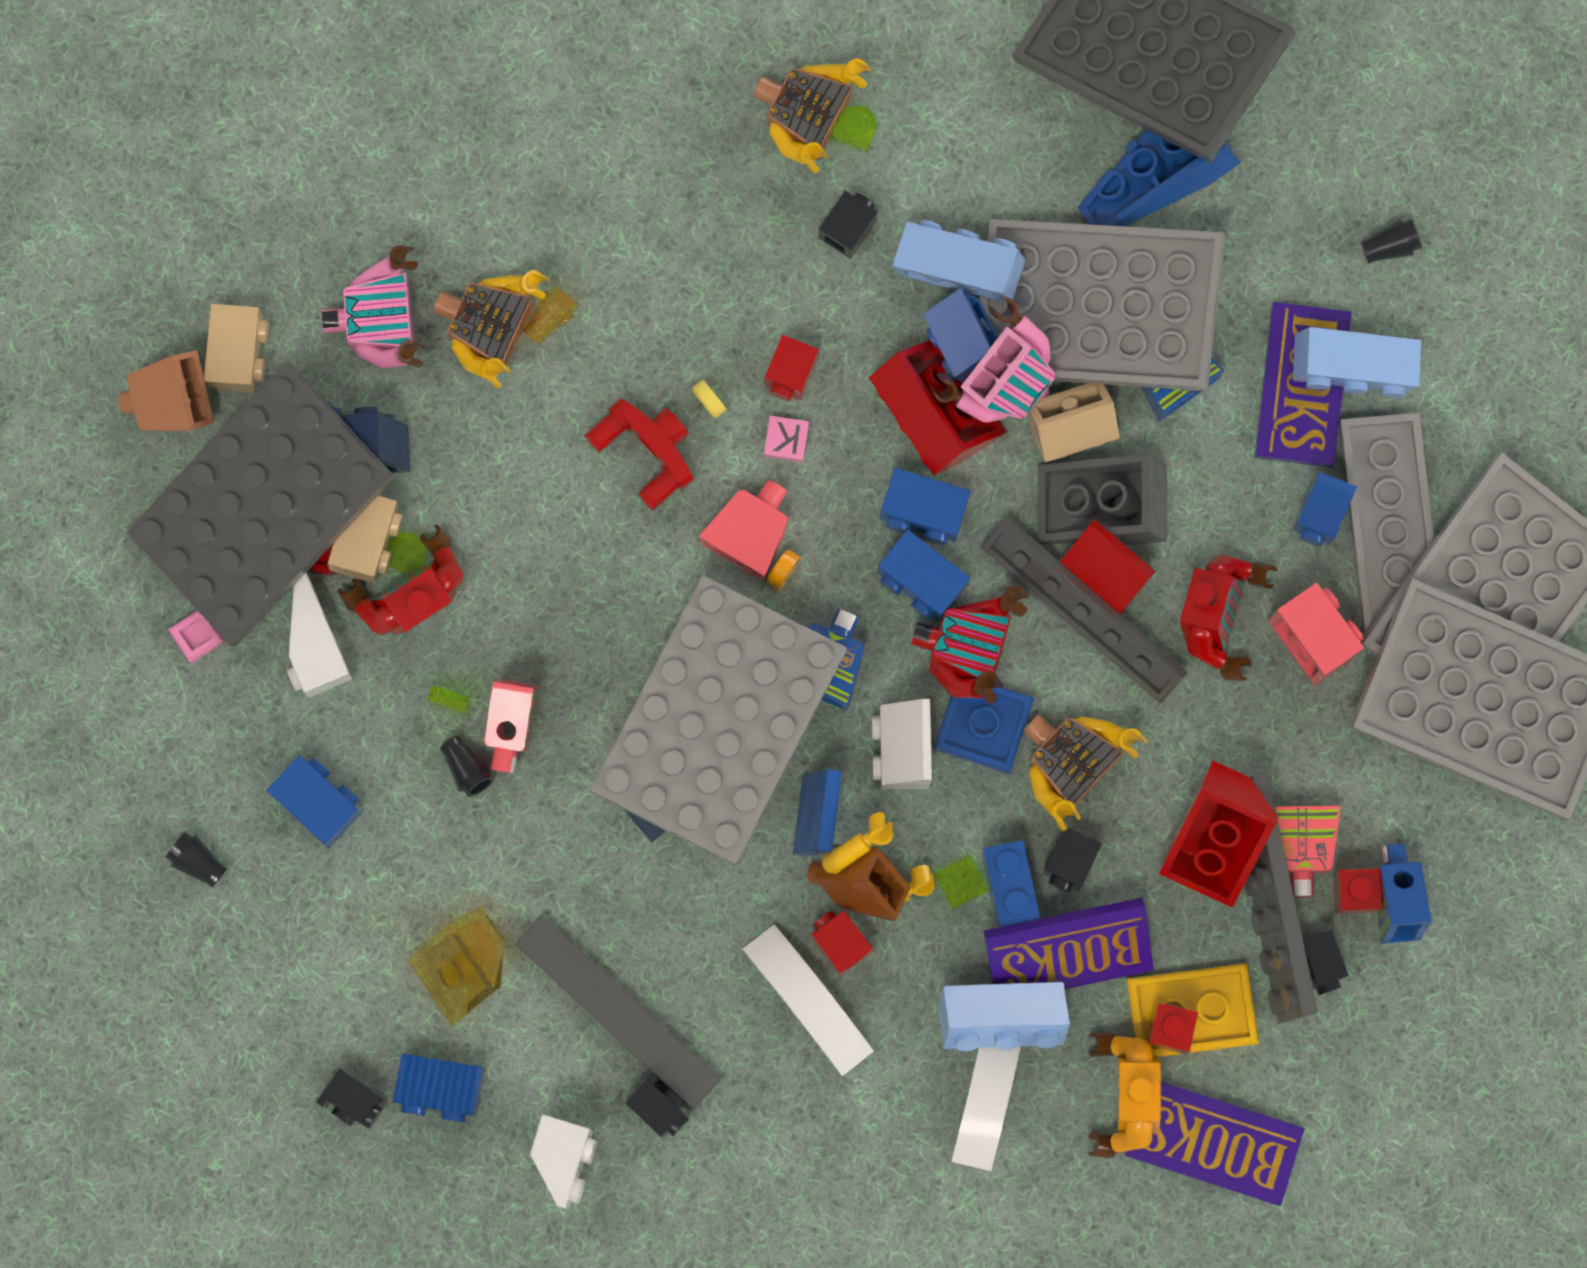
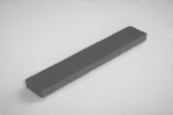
M1006 516L1001 520L982 544L981 548L1160 704L1186 676L1187 672L1009 517Z
M542 915L515 944L693 1110L721 1081L713 1071L545 916Z

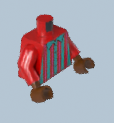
M435 525L437 532L432 538L427 539L423 533L420 535L421 542L434 556V560L374 600L368 599L357 579L351 580L355 587L352 591L343 592L341 588L338 589V593L347 610L355 611L373 632L380 635L392 632L393 635L405 633L453 601L457 593L455 589L463 581V572L450 549L451 540L439 525Z
M1218 555L1210 560L1205 570L1195 568L1180 617V625L1185 643L1187 644V650L1192 656L1214 669H1220V673L1225 680L1246 681L1247 678L1243 677L1240 673V666L1251 667L1249 658L1227 657L1225 652L1245 584L1244 580H1247L1251 585L1271 589L1274 585L1266 583V573L1269 570L1277 571L1278 569L1270 564L1253 562L1251 564L1246 560L1227 555Z
M1011 586L1005 590L1003 596L958 606L956 609H946L940 628L917 622L911 645L933 651L929 672L935 676L939 684L952 697L983 698L986 703L993 704L997 697L991 689L1003 688L1004 686L995 672L1009 629L1011 617L1007 615L1011 611L1016 616H1024L1027 612V607L1018 601L1028 598L1029 595L1021 587Z

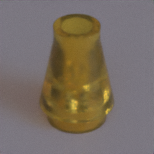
M556 285L550 292L545 290V298L539 301L528 323L522 329L539 345L575 317L573 312L579 306Z

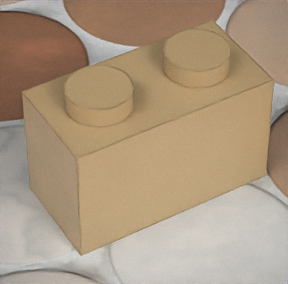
M211 304L204 381L208 389L256 393L257 382H263L265 359L259 358L260 344L267 343L269 321L263 319V314L259 307Z
M1087 383L1041 398L1028 413L1033 440L1045 462L1060 459L1120 438L1114 402L1104 384Z
M377 496L333 544L328 560L330 571L375 584L379 574L386 575L392 552L386 551L390 536H398L403 520V514L397 513L399 508L396 500Z

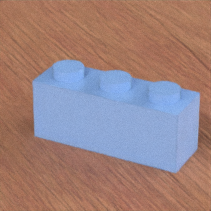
M920 220L919 224L906 222L893 262V267L900 276L953 290L962 288L973 295L1004 303L1006 301L999 295H1005L1013 300L1025 263V258L1016 249L1017 245L1015 243L1000 238H994L993 243L980 240L978 234L964 229H957L956 233L944 231L941 225L928 220Z
M1308 327L1295 334L1293 381L1307 382L1306 387L1309 389L1325 390L1330 389L1331 385L1343 386L1344 392L1351 394H1364L1370 389L1381 391L1382 397L1402 398L1406 392L1419 387L1421 340Z
M1063 982L943 986L938 1004L944 1049L971 1051L976 1048L997 1047L1001 1050H1010L1019 1046H1037L1047 1049L1057 1045H1064L1070 1026Z

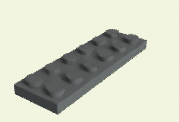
M1268 773L1250 776L1276 813ZM1277 821L1244 887L1248 896H1252L1255 910L1252 913V925L1257 936L1260 935L1263 951L1260 953V964L1263 973L1268 975L1271 991L1268 994L1269 1007L1272 1014L1277 1015L1279 1024L1317 1014L1318 1009Z

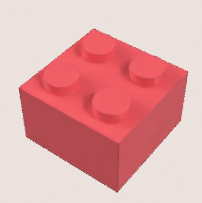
M1317 582L1280 607L1268 621L1314 686L1348 664L1364 649L1361 644L1364 638L1358 627L1351 620L1345 622L1337 611L1340 605L1334 594L1327 587L1322 590Z

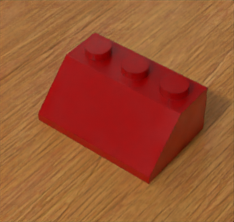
M931 340L897 352L868 378L876 388L879 397L886 403L898 421L900 429L907 435L919 453L922 462L934 476L960 464L1004 436L1007 431L1000 420L988 423L982 422L955 407V401L942 403L934 397L929 388L930 386L937 391H943L947 388L948 384L942 382L937 376L938 373H946L942 365V361L945 358L941 350L935 347ZM953 380L957 390L963 392L961 386L964 382Z
M1212 760L1169 846L1159 875L1233 908L1279 818L1250 777Z

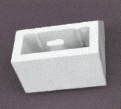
M542 1115L530 1155L556 1205L569 1210L571 1202L577 1204L580 1202L586 1180L579 1178L583 1163L591 1165L598 1141L591 1138L593 1131L589 1128Z

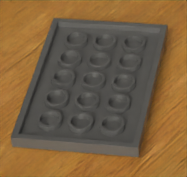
M1049 0L1012 57L1016 63L1212 163L1296 34L1293 27L1239 0Z
M284 362L127 533L228 645L237 646L392 482L395 476L291 363Z

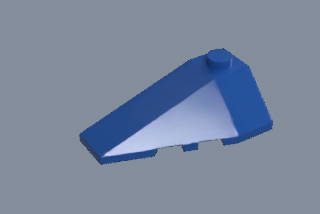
M1145 130L1137 141L1132 140L1125 148L1127 152L1113 170H1108L1078 206V209L1089 225L1125 227L1210 185L1241 162L1227 140L1212 163H1209Z

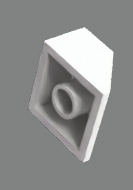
M930 699L880 705L879 716H872V740H880V755L873 756L872 759L873 780H881V790L929 789L932 781Z

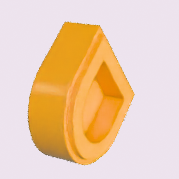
M790 549L786 550L769 573L767 585L779 593L800 563L801 557Z

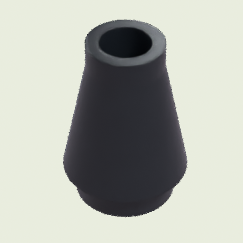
M1400 218L1369 239L1360 242L1368 264L1380 260L1413 256V251L1422 248L1412 219L1402 222Z
M459 735L448 739L442 744L440 750L445 756L458 791H464L467 797H472L481 793L492 784L494 778L491 775V767Z
M184 832L165 856L172 862L171 867L205 882L212 888L227 870L196 834L192 837L187 832Z

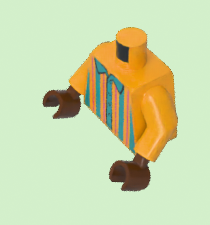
M1113 1032L1090 1033L1089 1037H1094L1097 1042V1049L1089 1051L1090 1056H1117V1133H1090L1088 1138L1096 1140L1097 1144L1095 1150L1088 1152L1090 1156L1112 1159L1116 1152L1121 1153L1147 1147L1151 1143L1152 1134H1158L1161 1119V1064L1159 1057L1153 1056L1152 1046L1145 1039L1116 1036Z

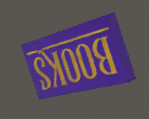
M1279 302L1272 303L1254 458L1328 468L1334 467L1343 386L1331 385L1330 389L1316 390L1307 388V382L1293 381L1295 334L1308 327L1350 331L1352 312Z
M1142 898L983 931L992 984L1063 982L1064 989L1154 971L1146 909Z
M1161 1082L1158 1134H1152L1151 1143L1147 1147L1126 1151L1124 1156L1280 1207L1305 1128Z

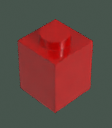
M782 335L764 377V386L770 388L769 393L785 401H791L792 397L801 400L819 358V349Z
M1380 868L1338 870L1333 874L1335 914L1376 913L1382 909Z
M831 910L813 924L816 931L811 934V938L839 976L873 951V948L844 910L837 916Z
M1157 1003L1153 1007L1147 1041L1154 1048L1181 1054L1189 1053L1198 1011Z

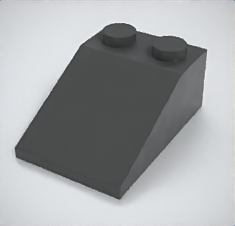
M1139 454L1038 465V542L1041 544H1075L1094 520L1099 522L1124 545L1167 542V464L1151 454Z

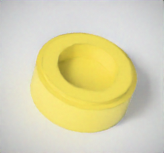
M703 379L692 387L693 393L714 418H718L728 410Z

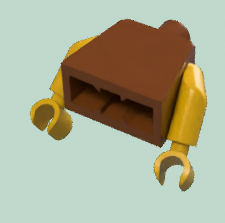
M882 812L874 813L869 817V832L864 835L858 833L842 845L833 844V850L825 853L822 861L816 860L811 862L807 872L809 882L814 885H820L837 906L894 922L903 904L911 900L910 895L929 896L935 888L934 875L930 873L928 865L914 867L910 871L912 882L907 883L878 847L871 846L873 843L876 845H886L893 838V822L890 821L885 824V814Z

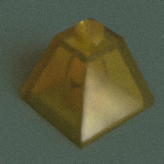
M481 906L448 924L407 959L451 1026L461 1021L501 988L504 939Z

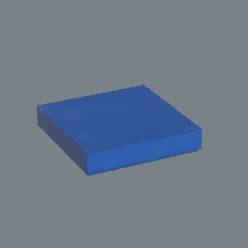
M1006 688L991 689L997 697L993 704L986 703L983 698H954L951 696L933 750L1010 775L1034 697Z
M827 769L802 776L793 855L807 857L828 853L833 850L842 778L841 771Z

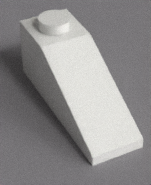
M306 572L297 581L293 589L289 658L293 667L286 670L295 691L303 689L306 696L310 698L352 680V676L310 577Z

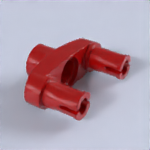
M619 398L608 408L610 413L584 435L591 446L600 453L625 430L627 432L632 431L659 460L663 471L637 493L640 499L652 511L678 488L683 490L694 480L687 464L675 448L689 432L680 420L666 407L650 420L636 407Z

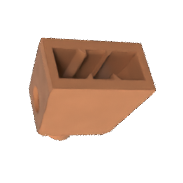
M197 350L169 356L128 374L127 384L129 391L120 393L118 397V405L121 412L125 415L135 414L137 425L141 430L189 431L214 424Z

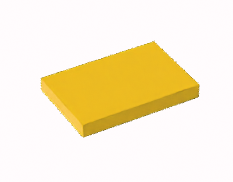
M1247 963L1126 979L1134 1038H1141L1147 1041L1153 1007L1157 1003L1198 1011L1189 1053L1259 1044ZM1152 1047L1153 1056L1163 1057L1181 1054Z

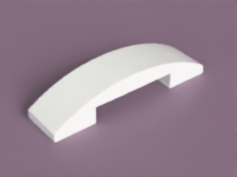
M774 924L742 949L805 1027L841 1076H844L874 1052L830 992Z
M1021 1046L1010 1050H1001L997 1047L978 1048L951 1162L987 1171L992 1170Z

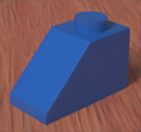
M1319 472L1308 489L1293 528L1294 531L1301 533L1300 539L1316 546H1322L1323 542L1331 544L1337 535L1357 486Z

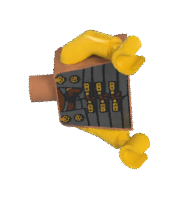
M855 58L847 64L804 66L800 70L792 68L783 85L762 76L753 97L771 105L767 114V125L769 126V134L782 156L805 164L812 173H817L820 170L814 161H818L820 157L829 158L824 149L852 97V86L848 84L852 82L858 88H865L867 82L862 77H859V75L863 71L872 70L868 64L862 59Z
M531 270L525 275H506L483 279L479 284L469 283L462 299L443 291L440 293L433 313L452 320L447 332L449 339L452 341L451 350L467 372L487 379L495 388L499 389L502 386L496 377L499 373H504V371L509 374L511 373V370L507 367L508 362L534 307L532 298L527 295L531 294L540 300L544 299L546 293L537 289L542 281L548 282L550 280L549 277L539 271Z
M1038 714L1023 731L1040 747L1029 760L1032 766L1029 769L1028 775L1035 800L1054 817L1059 829L1066 831L1067 827L1063 818L1073 815L1078 821L1081 817L1075 805L1121 757L1123 751L1119 748H1122L1131 758H1137L1139 754L1131 748L1132 744L1139 740L1147 744V739L1137 729H1125L1110 721L1080 716L1075 720L1068 717L1056 730Z

